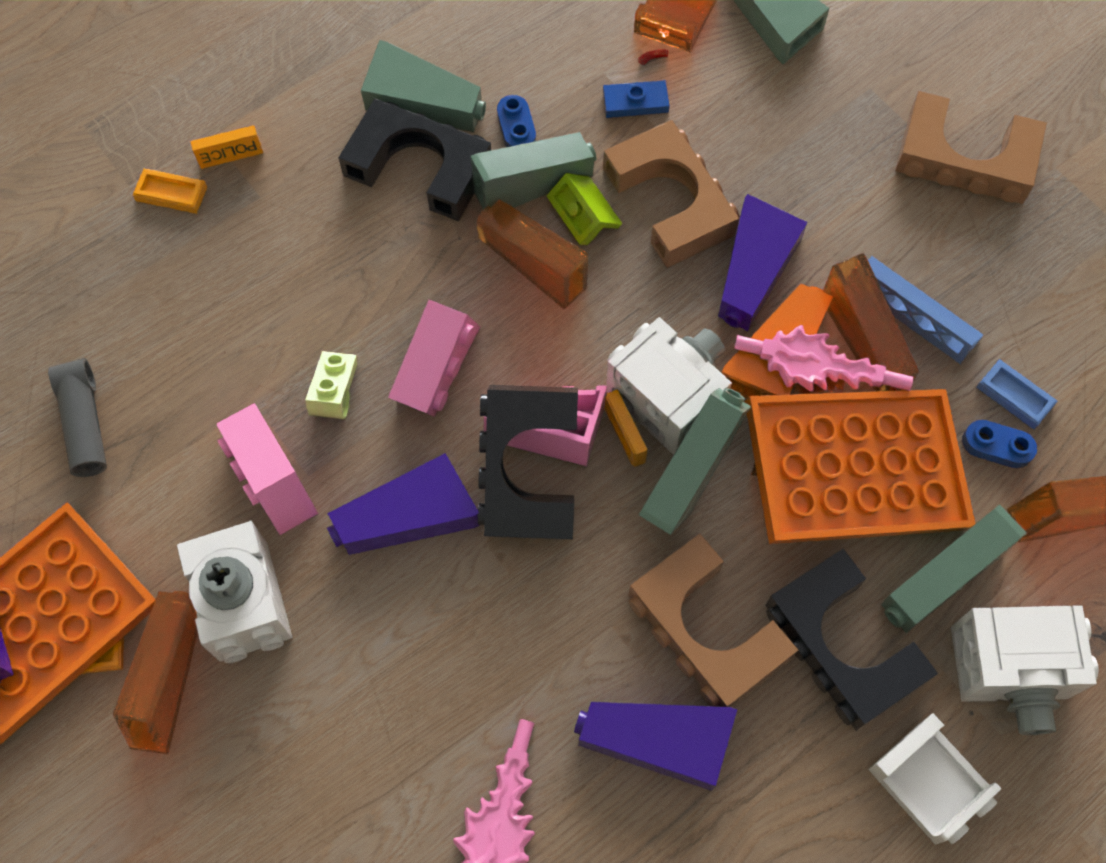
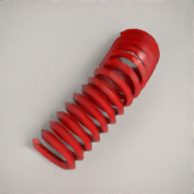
M657 49L642 54L638 58V62L645 65L651 59L668 57V50L667 55L666 49H660V52L658 49V55Z

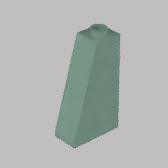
M733 0L782 64H785L824 29L829 12V7L819 0Z
M379 40L361 88L365 110H368L375 98L383 102H392L401 109L414 114L421 113L430 120L452 125L456 129L470 132L475 131L478 120H483L486 111V102L482 101L481 87L397 46Z
M578 132L474 154L470 156L474 193L487 218L493 217L548 194L566 173L588 177L593 176L594 161L597 160L595 150L590 142L586 143L581 133Z
M718 388L709 395L643 506L639 516L671 535L691 515L751 408L750 405L743 402L745 398L740 393L730 388H725L724 390Z
M999 504L892 592L881 604L885 609L886 617L895 627H901L908 633L1002 557L1027 534L1026 531Z

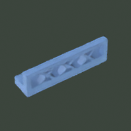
M873 256L868 261L863 258L858 263L849 285L959 364L982 338V333Z

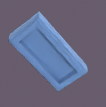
M1000 359L976 387L1034 430L1058 402Z

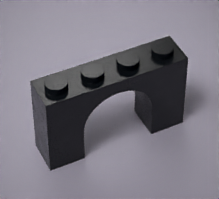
M374 98L338 157L343 176L372 187L387 161L395 153L409 147L428 148L436 152L444 160L426 192L429 210L459 222L474 195L470 156L491 151V142L486 141L481 136L459 131L452 125L430 120L421 113L414 114L401 109L392 102H383Z
M490 385L487 389V394H481L480 416L487 417L486 431H480L479 452L486 453V467H479L478 486L479 489H485V503H479L478 525H484V536L573 540L574 495L533 494L520 489L509 479L505 471L503 452L512 438L526 430H577L578 388Z
M841 549L772 594L765 606L768 608L766 613L769 620H774L798 649L795 656L800 661L805 660L812 669L813 673L811 675L817 687L824 693L828 692L836 702L835 710L838 716L846 725H852L857 731L927 683L938 672L915 642H912L883 663L870 668L849 666L838 660L828 650L821 631L824 612L859 589L866 580V577L847 552Z

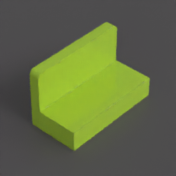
M566 173L546 195L579 245H588L604 227L618 229L622 225L616 213L588 176Z

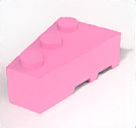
M428 300L388 398L435 417L437 411H441L447 401V391L458 374L460 366L480 326L467 314Z
M596 386V390H578L577 430L530 429L516 435L509 441L507 446L587 466L603 415L607 386ZM484 417V431H486L487 417Z
M255 403L217 423L223 435L222 438L217 440L227 458L235 457L236 460L230 462V465L239 481L241 482L245 479L248 481V484L242 486L253 506L260 502L279 535L318 514Z

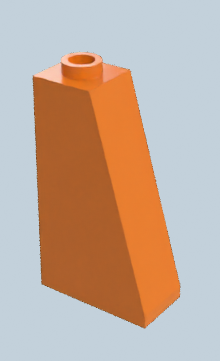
M800 284L751 338L760 341L765 339L773 340L778 331H782L783 334L787 335L800 325H803L805 334H817L833 296L826 294L818 287ZM741 350L728 361L721 372L732 382L730 389L740 393L744 398L750 396L790 395L795 385L794 383L791 387H786L779 371L774 370L770 372L768 370V360L761 359V355Z

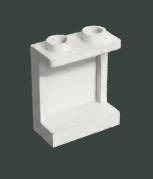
M932 713L868 770L935 845L947 840L954 844L968 832L970 828L965 823L974 814L981 818L997 804L993 797L1001 790V787L996 782L988 784L939 731L944 724Z

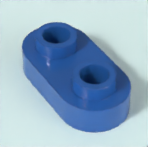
M518 95L503 97L497 105V116L505 146L511 147L536 141V131L527 101Z
M987 420L972 422L962 436L963 446L971 455L1011 468L1027 466L1037 454V444L1030 434ZM979 432L987 434L989 440L982 439ZM1014 443L1021 444L1024 447V451L1018 450Z

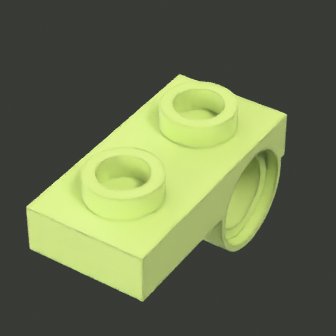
M322 351L305 399L309 415L337 419L346 418L350 400L349 389L357 367L356 355Z

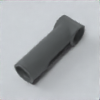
M86 358L49 367L48 375L52 390L58 401L70 473L76 477H90L100 474L106 470L107 463L93 393L96 390V382L92 368Z

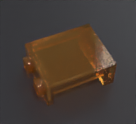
M647 0L645 4L640 3L635 12L634 33L691 53L717 0Z

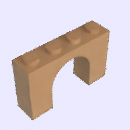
M918 91L910 110L895 171L906 174L909 177H919L938 182L944 186H954L969 190L975 194H985L1001 198L1006 202L1023 204L1034 187L1047 122L1014 115L1004 134L1000 154L986 160L970 159L954 151L944 136V122L950 98Z
M673 120L604 150L603 170L618 193L657 177L675 179L683 183L691 191L694 202L689 208L652 227L651 244L666 268L736 235L740 219L736 206L727 201L719 181L710 176L706 170L703 158L700 154H695L689 145L686 133L682 129L679 130Z
M699 533L631 584L628 594L631 599L628 600V603L639 618L642 619L645 616L654 627L651 630L652 634L659 644L664 648L669 646L678 658L675 659L676 664L684 675L688 678L693 676L701 685L700 693L708 705L732 707L790 661L798 649L774 620L742 645L730 650H712L692 639L682 621V604L690 594L718 574L724 563L721 557Z

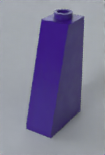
M746 195L718 317L722 318L732 327H740L749 331L800 244L808 222L754 196Z
M446 453L327 513L333 525L327 527L336 547L343 544L349 555L480 526L478 525L479 512Z
M591 702L588 712L580 711L574 733L580 735L578 746L712 791L717 784L737 709L716 706Z

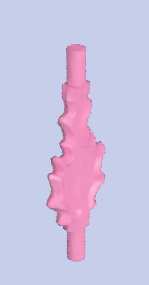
M803 325L796 327L787 335L783 334L782 331H778L773 340L765 339L760 341L737 335L734 349L761 355V359L768 360V370L770 372L778 370L786 387L799 383L811 392L814 390L813 384H816L826 390V377H829L833 382L842 379L853 389H858L860 382H866L869 386L881 387L883 384L908 391L912 387L913 377L886 371L885 366L871 365L869 358L849 360L846 358L845 353L837 355L836 352L839 346L825 344L830 336L828 333L807 335L804 332Z
M524 719L519 720L512 748H508L504 757V764L496 766L498 785L495 791L489 792L491 801L488 802L482 797L480 799L481 808L478 813L472 812L469 808L465 809L466 833L464 836L453 839L454 844L465 857V860L461 863L529 862V856L524 853V847L535 833L533 830H525V828L533 819V816H519L517 813L524 805L520 801L522 794L532 784V780L526 779L523 773L529 767V754L526 752L534 727L533 722Z

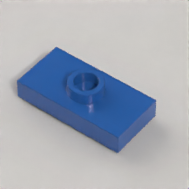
M666 80L603 85L606 118L669 113L670 105Z

